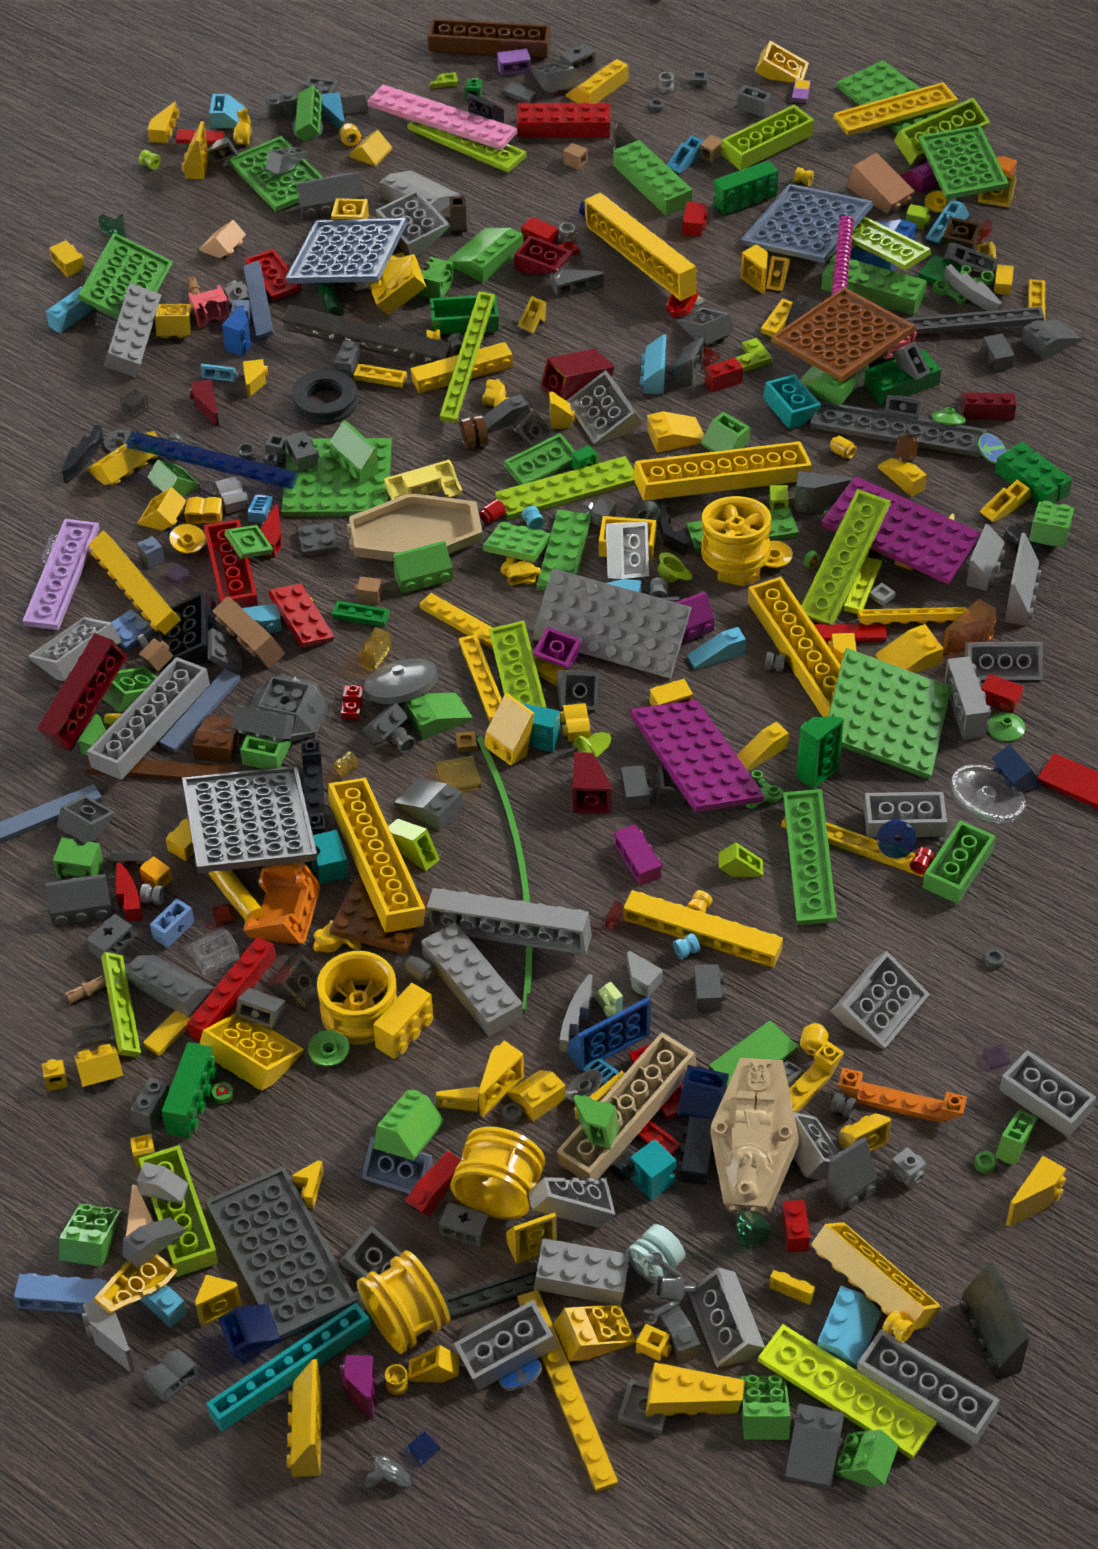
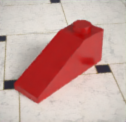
M447 1151L416 1183L405 1201L430 1217L449 1189L455 1169L461 1159Z

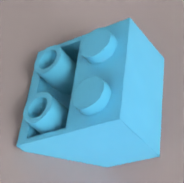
M213 94L209 112L211 128L234 129L239 120L237 111L243 110L245 107L228 94Z

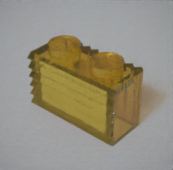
M377 627L372 630L371 635H369L364 645L360 648L361 650H359L360 666L371 671H375L392 647V638L389 631Z

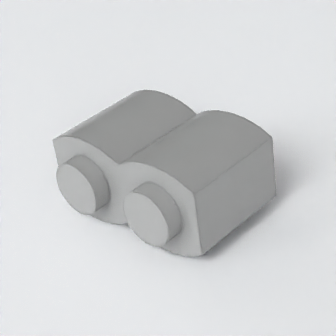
M234 476L215 482L216 494L218 498L222 499L226 514L247 508L246 503L249 500L246 492L243 493L240 480L237 481Z

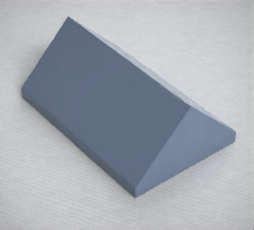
M371 1137L361 1179L410 1194L416 1183L433 1167L432 1155L420 1152L413 1161L375 1149V1138Z

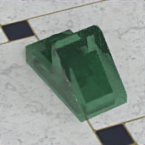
M104 214L98 217L100 230L110 235L116 233L126 238L123 214L115 220Z

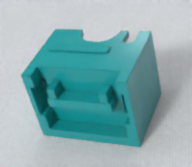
M337 830L313 835L317 860L312 861L313 872H318L319 884L348 878L347 857Z
M656 1139L631 1156L630 1159L635 1163V1174L630 1177V1180L651 1201L676 1183V1175L674 1173L671 1174L676 1168V1159Z

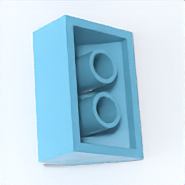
M666 335L660 336L646 346V352L642 354V364L645 365H641V375L644 376H640V387H643V394L664 393Z
M841 1286L817 1346L850 1367L857 1369L858 1361L869 1346L881 1316V1311L862 1293Z

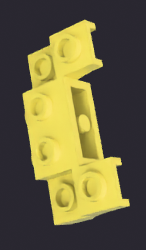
M450 460L384 479V485L391 500L406 494L428 495L438 491H442L445 498L463 495V490Z

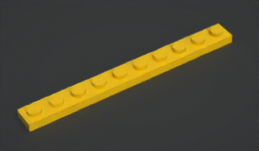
M430 593L420 602V609L468 636L476 634L480 643L493 650L489 629L492 628L491 626L433 593ZM533 656L538 676L557 686L558 670L566 669Z
M535 1290L517 1296L520 1307L534 1300L558 1347L541 1356V1360L596 1493L618 1486L614 1470L539 1291Z

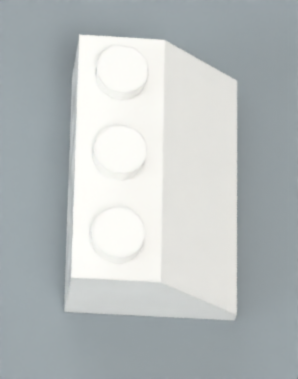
M647 522L606 524L608 578L627 579L649 576Z

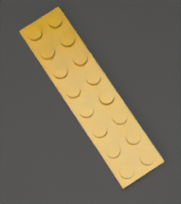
M942 82L834 113L833 119L849 136L957 105L958 98Z

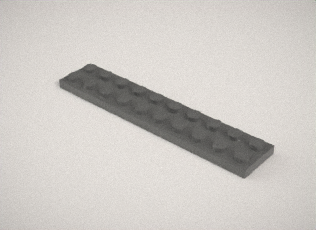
M818 401L821 404V408L813 415L810 423V428L892 443H897L898 435L918 436V447L979 458H981V453L977 446L978 439L981 435L987 433V429L964 425H945L929 419L847 405L839 406L824 401Z

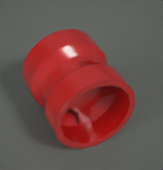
M925 847L918 848L915 857L909 864L910 869L916 874L924 875L935 858L934 853Z

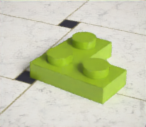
M757 338L742 342V349L746 354L738 356L736 359L742 365L743 372L772 363V356Z

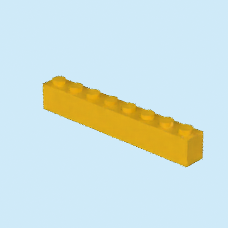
M104 530L88 544L92 549L90 553L96 560H101L98 563L105 570H109L107 574L113 580L117 579L115 582L122 591L126 590L124 594L130 600H134L132 604L139 611L142 609L141 615L147 621H152L150 625L156 632L160 630L165 635L181 620Z
M632 890L623 907V920L682 939L686 935L693 933L700 945L769 967H775L782 951L783 938L776 934L766 933L757 928L747 927L738 922L722 919L719 916H712L700 910H693L681 904H674L662 898L646 895L643 892Z

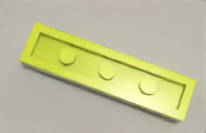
M870 557L865 558L844 604V611L857 614L858 610L864 609L869 593L881 569V560Z

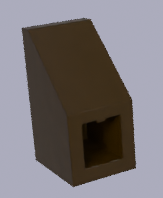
M465 196L449 197L451 232H467Z

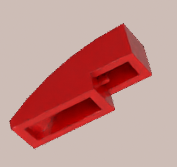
M117 863L116 897L118 906H124L126 922L141 921L142 912L137 888L125 867L121 863Z

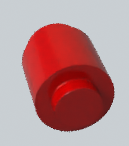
M496 499L481 509L479 512L480 519L485 524L493 523L505 514L504 503Z

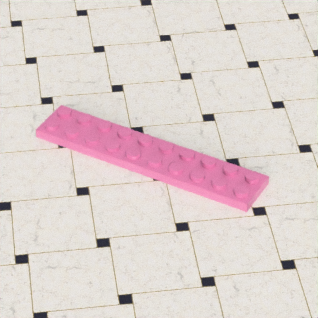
M382 85L367 101L369 107L500 150L517 134V128L387 85Z

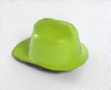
M667 552L659 555L658 573L667 582L674 583L677 579L686 581L692 579L691 573L675 555Z

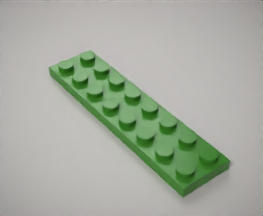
M822 789L783 792L797 925L837 922Z

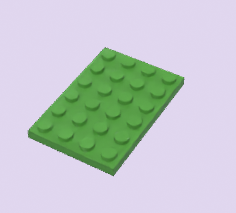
M980 125L919 136L920 145L946 200L1007 189L1009 187V182Z
M282 136L228 159L229 165L275 212L298 203L297 182L323 178L305 159H302L289 172L282 173L281 175H274L270 170L266 169L270 150L292 147Z
M113 233L77 299L118 319L129 284L131 283L157 293L173 261Z

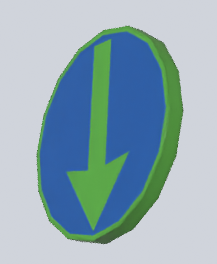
M985 433L979 437L977 446L980 453L988 462L996 464L997 457L1006 452L1005 446L992 434Z

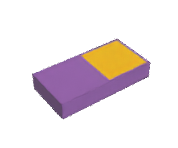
M795 80L792 102L807 103L811 80Z

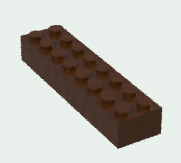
M432 18L428 32V51L497 56L499 52L527 49L530 57L541 59L548 58L551 42V25Z

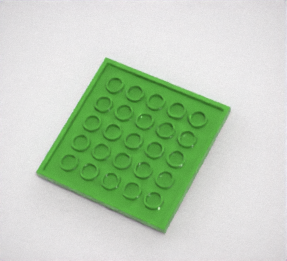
M332 438L312 439L314 448L318 449L320 458H317L318 466L298 472L287 451L282 517L352 516L388 502L389 494L385 488L384 479L390 477L392 438H366L377 448L379 474L363 483L354 478L347 469H344L336 459L331 457L329 451Z
M846 648L828 717H842L844 719L841 747L929 779L934 767L951 687Z

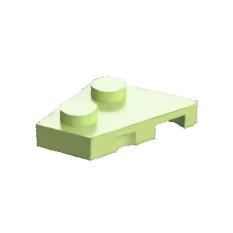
M612 982L604 985L593 995L602 1006L608 1018L622 1011L623 996Z

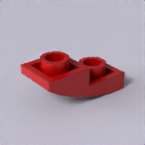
M345 686L341 719L360 720L363 686Z

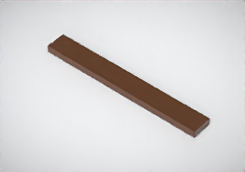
M89 758L87 759L85 773L108 775L91 768ZM140 759L125 777L182 781V777L239 772V768L237 766Z

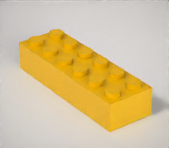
M844 1222L825 1224L811 1244L821 1258L829 1260L837 1272L844 1273L849 1278L848 1281L853 1286L860 1287L869 1300L876 1301L882 1306L881 1310L885 1314L890 1315L894 1311L902 1315L903 1320H909L914 1324V1330L928 1328L942 1308L939 1303Z

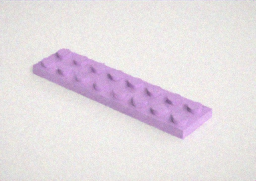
M64 519L23 618V626L59 630L91 551L88 544L96 538L100 528L99 523Z

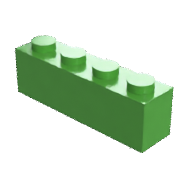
M313 85L298 93L295 133L304 142L320 134L322 95Z

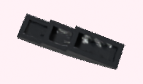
M94 425L90 436L82 437L79 447H71L62 469L64 483L68 484L75 478L98 450L103 440L101 425Z

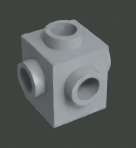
M236 280L227 283V287L222 289L228 300V305L232 304L233 300H244V298L248 297V289L242 281L237 283Z
M907 1147L892 1159L890 1170L898 1181L903 1182L909 1187L913 1183H919L924 1178L926 1164L921 1156L916 1155Z

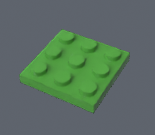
M500 522L483 544V551L535 562L549 542L551 533H546L543 530L528 529L526 526L511 525L508 522Z

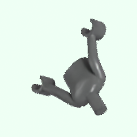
M649 1251V1254L655 1255V1259L653 1262L648 1261V1264L659 1265L672 1275L658 1276L655 1282V1297L659 1300L671 1301L654 1311L643 1310V1312L649 1313L650 1316L648 1320H642V1322L654 1324L659 1315L671 1310L680 1303L684 1293L695 1294L697 1288L696 1285H685L682 1274L663 1261L661 1253Z

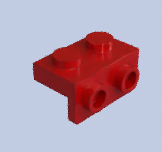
M697 292V294L682 301L678 300L671 293L666 302V309L671 317L689 315L699 293Z

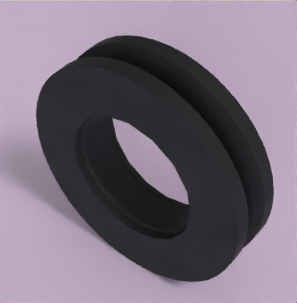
M321 369L309 372L300 377L292 388L293 407L296 414L310 423L325 425L340 422L348 418L357 407L355 382L350 376L337 370ZM321 390H332L341 395L339 399L327 404L316 403L309 399L312 394Z

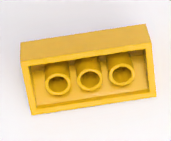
M616 59L568 92L566 97L577 103H598L628 81L629 65Z
M155 431L142 433L86 469L103 485H115L121 481L120 478L122 476L127 477L134 472V468H141L147 464L146 461L151 458L152 460L160 456L159 452L164 450V447Z

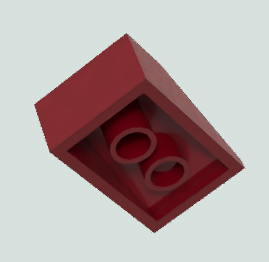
M529 236L514 253V269L526 274L556 273L573 254V251Z

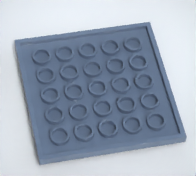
M789 184L742 237L741 244L749 247L757 244L767 251L826 263L837 249L839 219L842 216L852 217L854 219V229L873 207V202Z
M406 218L316 220L286 277L287 283L379 282L407 225Z

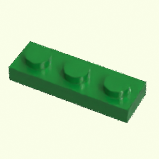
M336 601L332 611V619L380 627L386 626L390 615L389 609Z

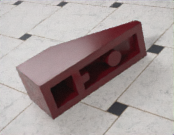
M212 380L191 382L192 389H189L190 400L194 399L195 406L215 426H219Z

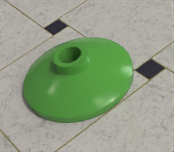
M950 407L933 412L931 415L934 421L945 425H962L966 421L963 415L955 412V409Z
M1001 712L993 715L988 720L989 728L987 730L998 741L1014 742L1024 735L1025 724L1015 714Z
M324 1030L317 1033L308 1045L309 1056L313 1062L325 1067L335 1066L344 1061L350 1050L347 1037L334 1030Z

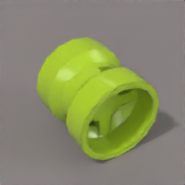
M143 150L138 159L139 164L148 166V168L153 170L158 168L161 160L159 155L152 154L148 150Z

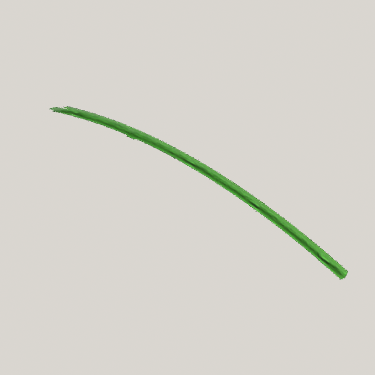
M479 737L476 738V741L499 791L511 829L520 870L523 899L525 902L530 903L524 856L513 812L489 750L484 746L483 738ZM526 946L523 1009H525V1013L527 994L531 992L532 946Z

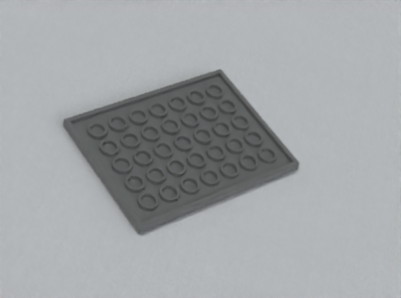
M297 766L182 777L197 873L229 871L241 868L248 869L259 866L267 867L277 864L317 860L316 847Z

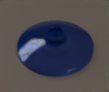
M890 820L879 829L877 844L880 851L887 857L893 859L904 858L915 848L916 834L912 826L903 820ZM895 835H899L901 837L900 842H896L894 840Z

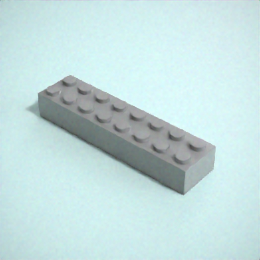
M176 657L87 750L91 768L122 780L210 685L207 669Z
M433 888L427 904L431 931L435 932L456 922L467 937L586 955L592 937L589 912L580 909L574 910L561 906L554 907L541 903H528L522 900L515 901L502 897L495 898L482 894L476 895Z

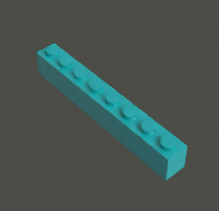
M357 1303L353 1304L207 1402L209 1416L220 1431L223 1432L291 1386L312 1360H317L319 1367L371 1332L369 1317Z

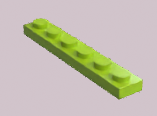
M104 952L101 959L118 1053L120 1055L138 1057L141 1050L123 955Z

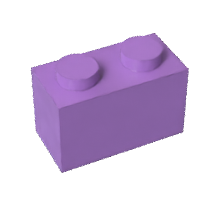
M527 49L497 53L498 68L501 76L531 72V59Z

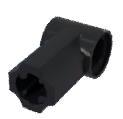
M1012 525L1004 532V537L1015 547L1016 553H1018L1023 532ZM1029 541L1034 552L1038 551L1039 543Z

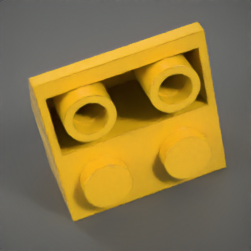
M104 1044L99 1046L98 1050L90 1052V1049L78 1052V1055L74 1056L82 1087L123 1076L115 1045Z

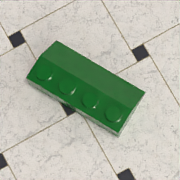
M813 717L808 722H804L800 727L796 778L812 790L839 770L844 725L842 717Z

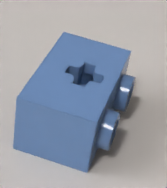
M179 899L174 900L150 924L153 939L168 948L194 923L192 908Z

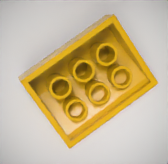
M236 1013L204 1029L199 1043L200 1045L212 1047L213 1055L216 1057L215 1062L261 1091L275 1084L305 1050L268 1027L237 1017Z
M312 1360L293 1382V1391H289V1405H292V1412H288V1426H292V1433L287 1434L288 1447H291V1454H287V1468H291L293 1477L320 1476L322 1389L317 1360Z

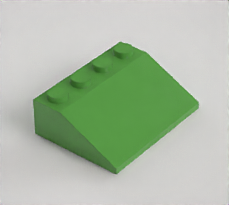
M485 228L446 261L453 262L454 269L484 283L514 257V253L523 244V234L512 228Z
M869 364L843 382L812 365L800 381L815 398L840 406L864 378L865 370L868 369Z

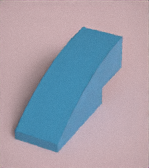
M690 135L685 144H680L667 163V166L678 174L686 170L700 156V144L704 140Z

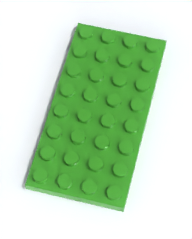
M884 60L836 82V87L860 106L921 89ZM948 108L887 124L886 126L898 134L900 130Z

